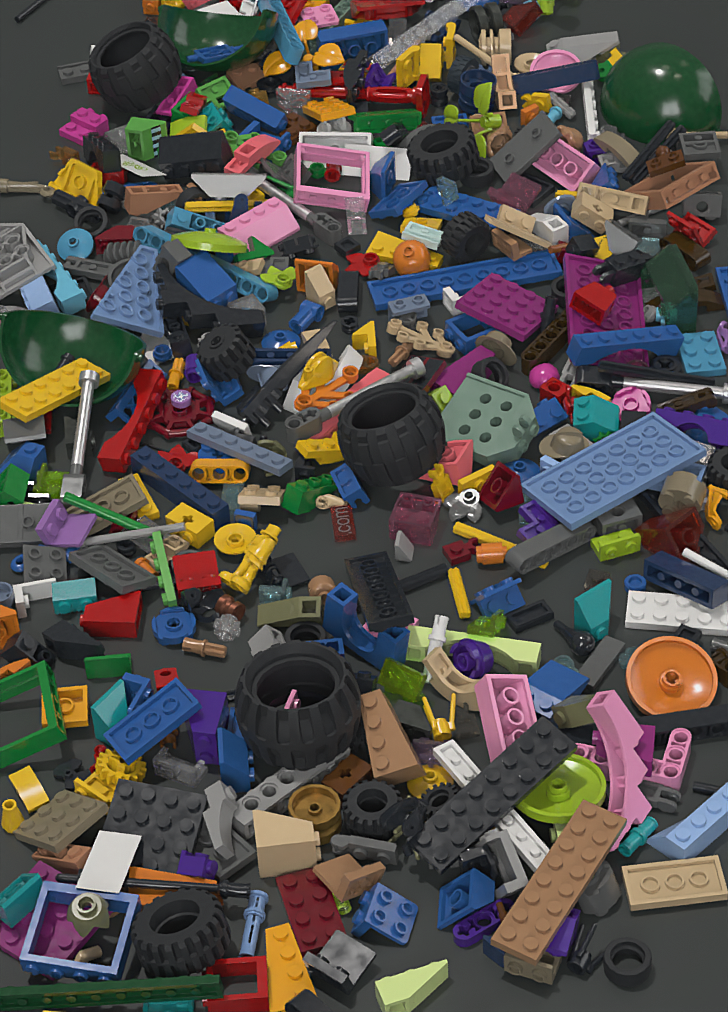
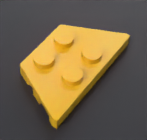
M71 158L65 168L58 172L59 176L56 180L50 181L48 186L53 187L55 190L60 189L75 197L83 195L89 204L97 206L98 198L102 194V172L78 159Z

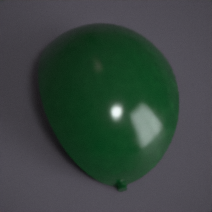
M161 5L158 7L157 26L174 43L178 50L181 64L198 71L221 73L233 71L250 64L267 49L274 37L279 14L264 9L261 16L230 15ZM222 44L233 47L243 45L230 56L212 63L202 64L198 61L189 63L186 59V56L194 55V50Z
M653 42L636 47L619 58L605 77L600 95L601 114L614 130L632 140L648 144L647 140L652 139L667 120L675 122L676 126L674 129L679 125H683L687 132L722 131L720 129L722 119L721 99L711 74L694 55L679 46L664 42Z
M12 310L0 313V354L8 373L20 387L53 372L61 360V355L69 353L75 357V360L79 358L86 359L110 373V381L94 389L92 406L104 403L123 392L137 376L145 358L147 345L141 338L126 330L103 322L43 310ZM81 395L60 406L78 408Z

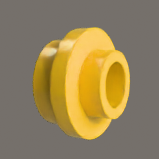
M413 202L411 206L403 210L402 215L403 217H415L418 215L420 208Z

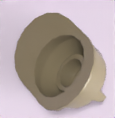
M493 330L486 336L482 335L476 339V347L482 345L495 353V357L505 365L513 366L516 364L517 358L511 349V340L504 333Z
M568 426L561 428L556 434L545 437L540 442L539 450L543 456L569 458L589 447V442L583 437V433L579 429Z

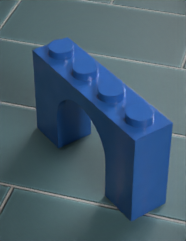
M342 582L339 583L326 595L323 619L324 630L335 638H342L343 644L391 678L405 665L410 631L405 627H391L383 632H378L377 638L371 635L362 626L357 617L358 594Z

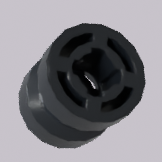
M445 83L432 84L430 86V93L432 95L430 98L431 105L435 107L446 106L448 104V96L446 95L448 93V86Z

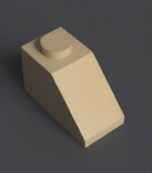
M318 264L304 271L306 300L323 305L325 310L335 306V289L323 266Z

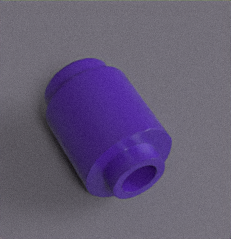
M190 354L185 359L184 375L187 381L191 383H198L202 380L195 370L197 367L195 362L197 354Z

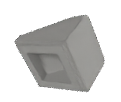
M398 530L394 545L396 561L411 562L414 546L405 534Z

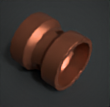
M228 594L221 596L215 605V612L219 613L220 616H226V619L234 624L243 618L246 611L244 604L239 601L235 602V599Z

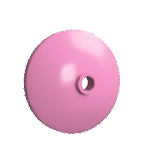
M548 50L533 60L530 72L577 63L580 60L574 54L565 50ZM579 83L541 91L549 94L554 92L556 95L564 94L573 90Z

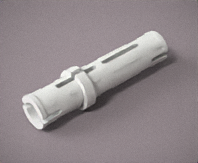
M435 615L432 633L428 637L430 643L427 655L435 647L441 646L442 648L443 643H446L445 633L449 621L448 617ZM424 666L421 682L429 684L432 676Z

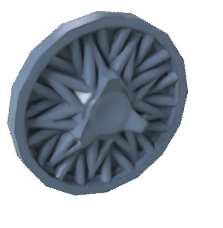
M568 194L557 196L546 204L543 212L544 214L553 215V205L555 203L571 212L572 203L576 199Z

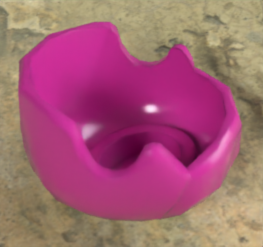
M543 363L535 366L530 371L529 382L534 388L540 389V386L552 377L560 380V374L552 364Z

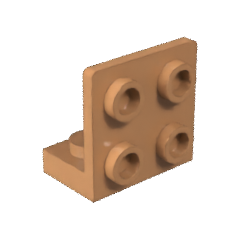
M345 854L315 865L312 871L341 902L361 895L365 890L369 891L377 882L380 883L386 867L380 861L361 867L350 854Z

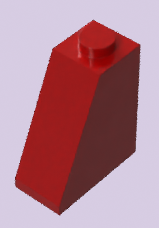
M134 591L86 605L84 614L80 615V627H83L84 632L88 633L90 637L137 638L143 610L141 591Z

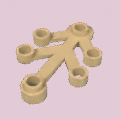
M393 318L388 322L386 331L392 335H397L396 340L399 342L413 343V348L416 350L436 351V354L443 358H450L455 353V347L452 346V343L444 339V330L435 328L432 337L437 341L431 338L427 331V322H417L416 330L419 333L404 327L399 319Z

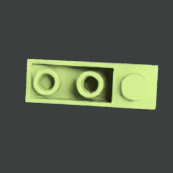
M447 959L432 962L417 969H409L404 973L391 977L387 976L375 981L376 998L382 1012H411L448 978Z

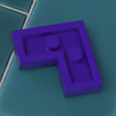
M532 500L520 506L518 513L529 524L518 529L516 536L524 542L559 523L535 500Z

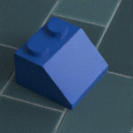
M222 727L217 728L221 781L227 787L231 786L235 793L248 792L251 790L250 782H255L254 767L249 768V764H254L253 751L248 750L245 739Z

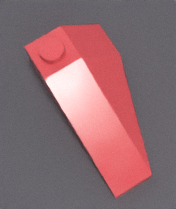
M473 440L448 441L447 446H445L442 459L438 464L443 465L444 473L449 475L452 485L458 486L459 479L472 473ZM428 473L419 478L433 482V479L429 478Z

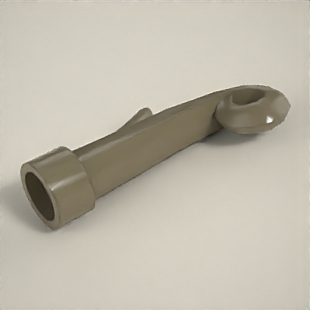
M0 178V193H40L43 197L51 198L56 191L51 186L38 184V181L17 182Z

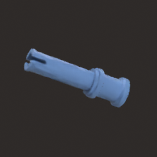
M252 890L250 899H247L248 906L243 914L246 923L238 958L254 956L260 924L266 917L264 912L265 905L269 901V896L263 891ZM250 932H251V933H252L251 942L248 943L249 935H250Z

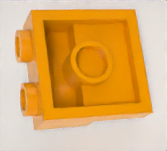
M87 685L57 688L65 728L89 726V693ZM42 697V729H43V728H45V727H48V723H47L46 712H45V707H44V702H43V697Z

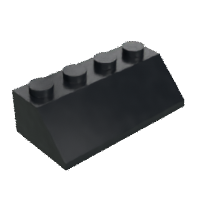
M223 130L159 138L158 165L162 173L166 174L163 175L165 179L191 177L192 173H224V167L234 158Z

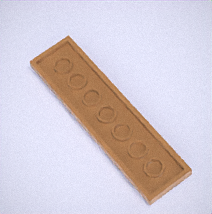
M583 799L492 936L490 945L536 966L627 824V819Z

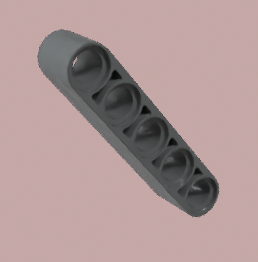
M587 522L571 531L564 524L560 523L509 549L505 555V562L520 574H525L589 542L595 536L597 528L592 523Z

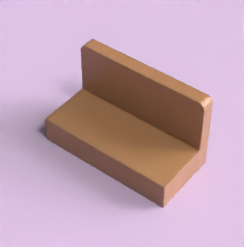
M498 227L492 229L494 246L513 261L533 252L532 247L514 234L507 235Z

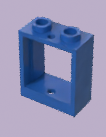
M463 313L445 321L444 335L465 356L477 348L475 342L479 336H486L490 331L500 330ZM479 324L486 329L468 338L462 333V331Z

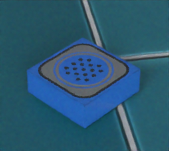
M236 509L234 512L235 523L248 525L256 533L258 528L256 512Z

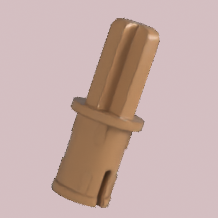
M406 342L397 346L395 353L388 359V364L396 367L402 360H406L409 357V353L414 349L413 343Z
M185 637L182 643L183 651L197 653L202 657L210 655L225 658L227 653V647L209 643L207 639L202 641Z

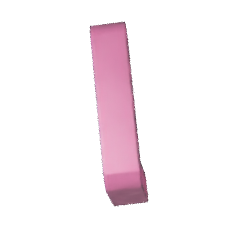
M676 728L671 732L663 760L653 758L652 776H644L643 780L662 784L665 787L679 791L691 751L690 731L685 728ZM575 743L578 745V750L574 754L585 757L595 763L603 772L606 781H610L608 759L596 755V746Z

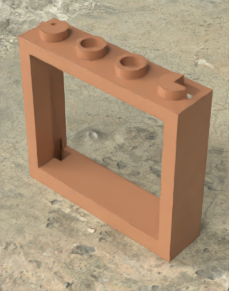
M715 161L686 163V166L652 178L649 176L626 189L625 192L650 197L647 210L668 209L720 179V175Z

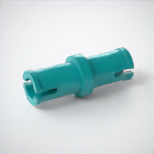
M647 816L642 824L632 828L629 831V836L619 844V852L625 857L631 856L639 846H643L647 842V837L658 828L657 821L653 817Z

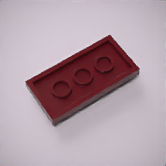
M313 867L275 877L276 886L302 958L308 951L314 955L320 953L336 930L346 934L332 892L312 871Z

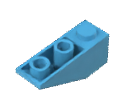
M175 206L167 214L164 230H166L167 226L185 231H205V228H215L218 233L217 228L226 223Z

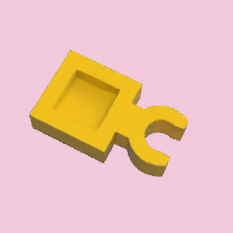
M534 92L532 95L526 93L521 97V100L527 101L522 105L523 108L535 103L539 106V112L543 110L549 113L552 107L549 93Z
M435 463V470H428V476L433 479V483L430 486L436 502L443 503L454 492V488L449 475L444 473L443 465Z

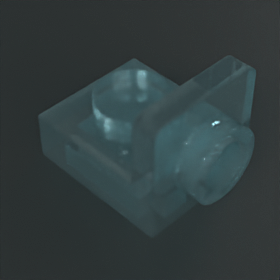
M443 176L436 179L437 191L441 195L444 206L459 199L456 182Z
M283 578L282 587L259 586L260 605L292 598V587H289L288 579Z

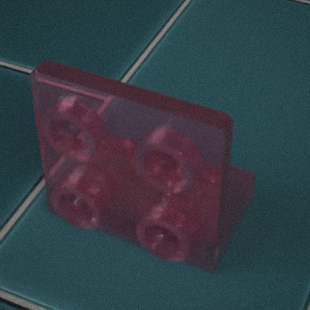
M513 172L501 189L490 187L487 194L492 202L501 205L505 204L525 213L542 190V187Z

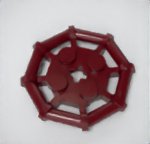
M192 386L173 390L166 388L161 396L159 405L155 409L159 414L153 415L147 429L158 432L168 440L174 437L187 436V430L193 427L199 419L208 425L214 423L211 415L214 413L215 400L212 396H206L195 390V387ZM177 390H186L191 394V404L186 408H175L171 404V394ZM206 407V412L200 411V408Z

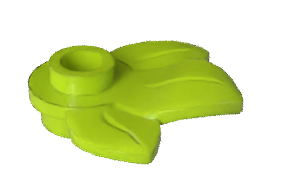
M270 266L267 273L260 274V278L262 281L273 284L280 290H286L292 286L293 280L296 279L294 267H288L281 271L274 266Z

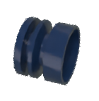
M470 69L462 73L459 84V108L469 114H480L478 108L474 105V90L480 84L493 82L488 113H490L495 107L496 76L482 69Z

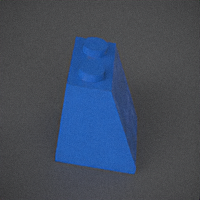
M202 250L175 266L176 281L201 299L225 307L238 300L236 283L207 251Z

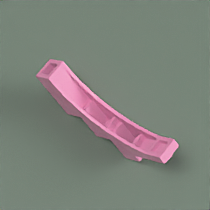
M615 690L597 692L586 707L601 734L608 758L610 773L608 811L627 819L625 828L609 852L618 848L620 841L625 833L630 830L631 825L642 824L652 808L638 788L648 769L633 749L638 745L644 731Z

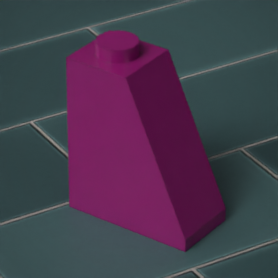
M639 724L644 733L639 739L638 745L633 749L648 769L644 776L651 777L655 726ZM593 730L592 744L596 745V755L608 759L599 730Z

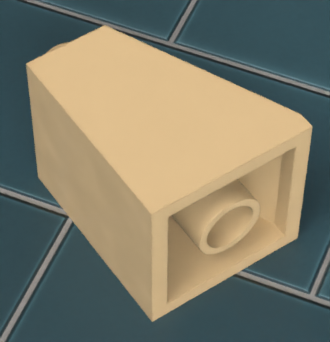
M252 810L260 878L275 877L312 868L317 865V861H321L319 831H314L312 821L262 810Z

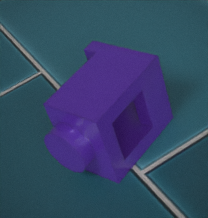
M593 139L583 142V155L594 161L597 165H600L598 158L592 159V155L607 154V152H604Z
M186 850L181 851L177 874L214 880L215 874L218 871L217 861L210 860L207 854L195 853L194 855Z

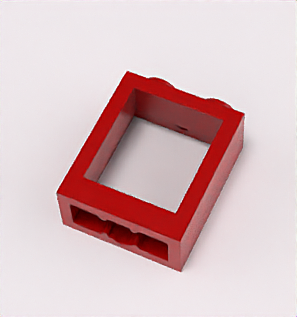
M266 955L216 959L214 965L210 968L206 967V970L202 972V976L212 974L220 975V977L257 974V993L224 995V998L202 999L203 1007H208V1012H270Z

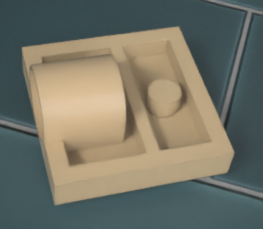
M254 484L247 485L238 495L240 510L260 512L261 505L280 506L286 489H280V486L276 485L268 486V488H260V485Z

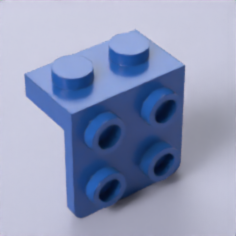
M199 359L195 360L197 365L195 370L202 378L200 382L206 391L208 389L211 391L210 393L216 402L220 401L225 407L245 394L238 378H233L230 382H218L200 363Z
M125 672L122 680L125 686L128 715L153 696L154 690L149 678Z
M377 882L369 891L365 890L361 894L358 901L360 907L352 918L354 925L351 934L359 938L372 928L396 943L404 945L408 942L418 906Z

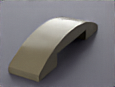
M605 131L593 139L604 152L610 150L627 168L639 155V152L630 143L613 132Z

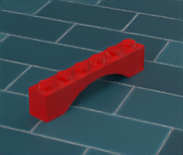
M140 368L133 382L137 392L135 411L123 429L104 442L97 456L103 471L126 473L128 466L131 464L130 455L139 448L140 441L146 433L147 426L153 418L154 411L160 403L164 390L167 388V379L164 377L162 370Z

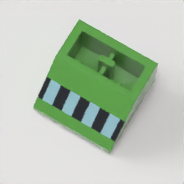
M131 117L125 128L128 157L143 161L158 157L159 138L168 136L166 121Z

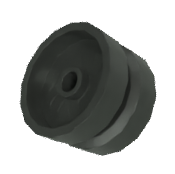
M496 2L485 3L483 7L475 5L469 8V26L476 43L479 44L481 29L486 30V37H490V29H493L494 37L498 36L499 29H504L502 14Z

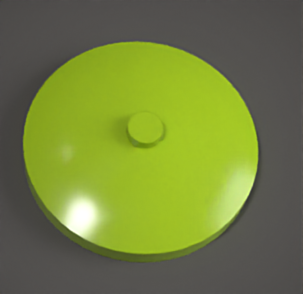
M205 228V231H188L171 235V241L178 238L186 248L223 253L247 252V243L232 236L217 233L215 228Z
M573 754L516 807L528 817L541 822L553 824L568 823L583 799L599 807L602 806L606 797V779L601 769L595 763L585 757Z

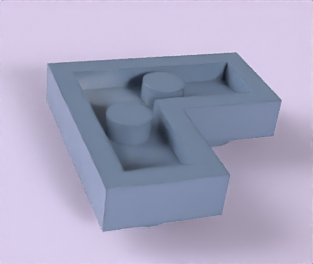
M312 61L299 62L298 65H295L297 89L332 85L330 69L313 71Z

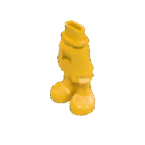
M269 524L265 530L262 529L260 531L262 535L257 534L250 544L246 546V549L243 551L245 553L244 558L234 573L220 572L218 576H220L221 581L236 591L248 594L258 569L263 570V565L266 566L267 560L279 540L277 536L282 530L273 524Z

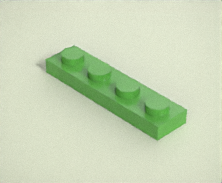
M152 532L153 541H150L149 544L151 553L157 556V558L153 559L155 570L161 573L160 576H157L159 588H164L165 593L161 594L163 605L174 607L177 606V600L161 532Z

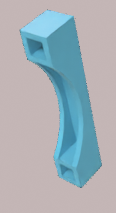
M37 239L57 268L50 270L44 275L51 277L57 282L54 295L60 310L65 314L72 315L86 308L85 299H87L85 291L82 288L79 289L76 280H72L70 273L64 270L61 262H57L53 253L50 254L47 245H43Z

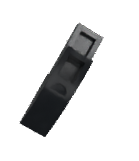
M360 50L355 59L348 58L344 67L345 96L351 105L359 97L361 89L365 87V78L363 76L366 68H369L370 65L367 50Z

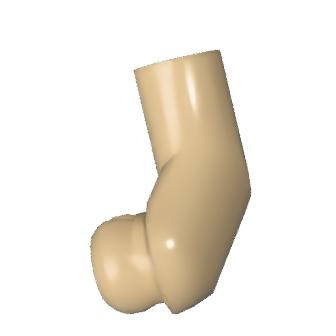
M332 494L318 496L315 501L316 506L322 510L332 507L342 508L348 505L347 500L344 501L342 498Z
M98 945L81 950L77 953L74 961L88 963L91 960L102 957V950Z

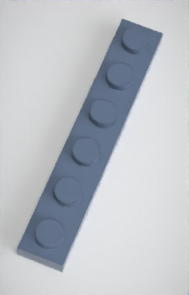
M201 421L187 430V438L279 477L293 468L292 459Z

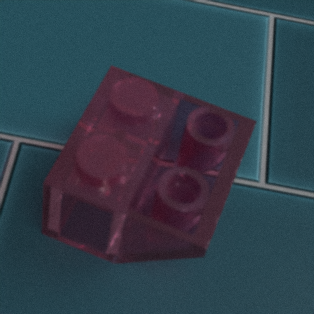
M400 492L389 518L390 539L396 540L399 530L405 534L411 543L431 546L437 531L442 499Z

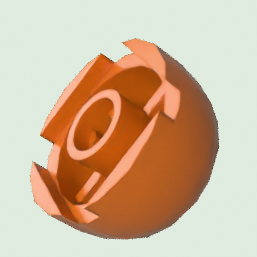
M406 240L395 248L393 264L399 275L424 272L430 268L431 255L428 248L422 242Z

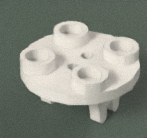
M345 117L321 122L317 126V132H352V126L346 121Z

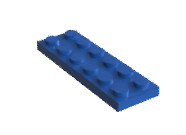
M438 186L429 187L423 195L413 201L420 208L418 212L451 221L452 217L457 216L460 212H472L491 227V230L496 228V226L484 219L485 214L497 218L501 205L496 202L468 196L467 194L439 188Z

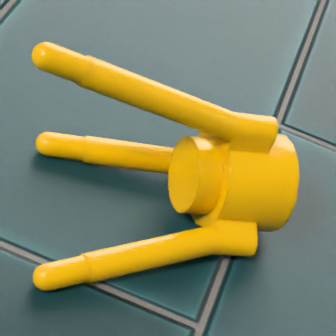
M452 693L449 722L445 718L435 719L427 698L422 697L423 709L432 728L434 741H448L452 737L451 732L456 730L454 723L456 694Z

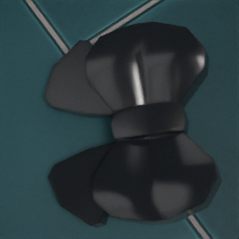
M76 758L69 759V762L56 766L53 770L54 778L65 781L66 790L74 792L73 780L79 778L84 781L91 775V771L87 769L76 773L75 771L82 765V760Z

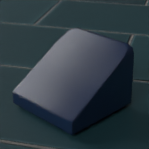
M483 935V954L504 968V955L506 952L490 945L492 936Z

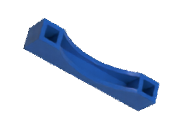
M676 324L573 334L566 353L574 366L591 365L610 354L628 349L649 350L658 356H677L684 341V336Z

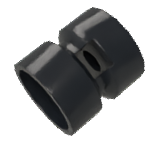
M107 180L103 187L104 194H100L96 205L104 209L105 212L117 215L122 206L121 201L125 200L126 187L115 181Z

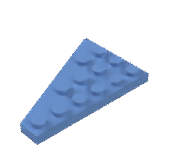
M140 244L99 302L90 319L162 338L164 323L160 311L156 309L155 305L159 294L158 286L153 282V272L155 271L152 269L156 262L155 258L158 256V249Z

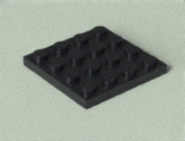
M119 778L102 831L142 836L130 867L177 874L181 851L186 850L192 854L195 852L204 822L203 812L207 810L209 805L207 795Z

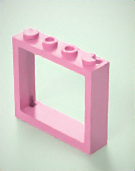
M297 142L294 154L293 203L367 212L370 201V152ZM301 160L361 168V193L301 185Z

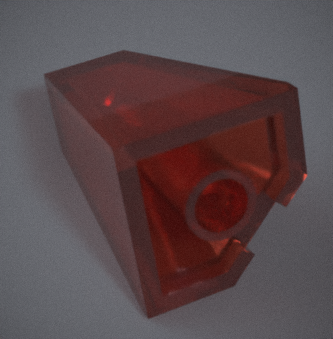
M690 507L650 518L637 527L635 531L640 534L641 543L645 549L653 553L664 551L686 562H690L691 560L682 556L685 548H688L699 554L700 546H698L700 534H703L704 523L696 507Z

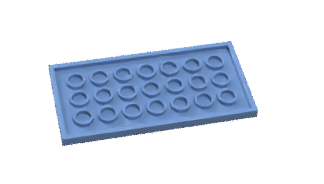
M651 412L521 483L522 491L573 531L661 482L668 475H673V472L680 471L707 456L706 448L658 414Z

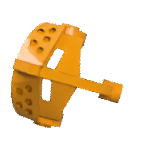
M711 484L707 487L709 493L704 513L711 527L714 530H719L722 521L716 512V508L722 498L728 500V490Z

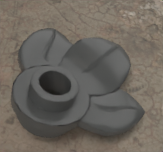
M468 488L461 493L451 494L443 502V505L449 508L451 522L467 516L475 524L482 515V507L479 504L480 495L475 489Z

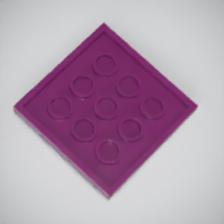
M491 273L457 300L455 308L524 342L540 328V313L543 312L545 299L536 295L533 291L520 287L517 283L510 282L498 274ZM556 305L555 313H557L558 305Z
M40 860L29 871V873H38L42 881L56 882L55 876L61 873ZM49 902L33 954L72 960L99 927H93L89 934L82 938L76 931L73 923L66 920L69 905ZM34 909L13 928H10L0 919V950L19 960ZM42 974L43 976L47 977L52 981L55 980V978H52L49 975Z

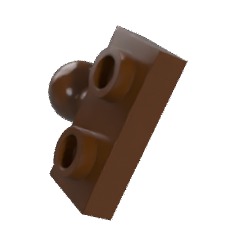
M661 145L656 149L655 158L646 161L651 178L686 166L682 150L670 152V149L665 145Z

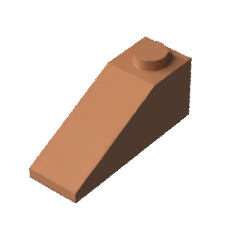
M179 184L126 186L124 207L129 215L139 216L147 214L177 199L183 192V189Z

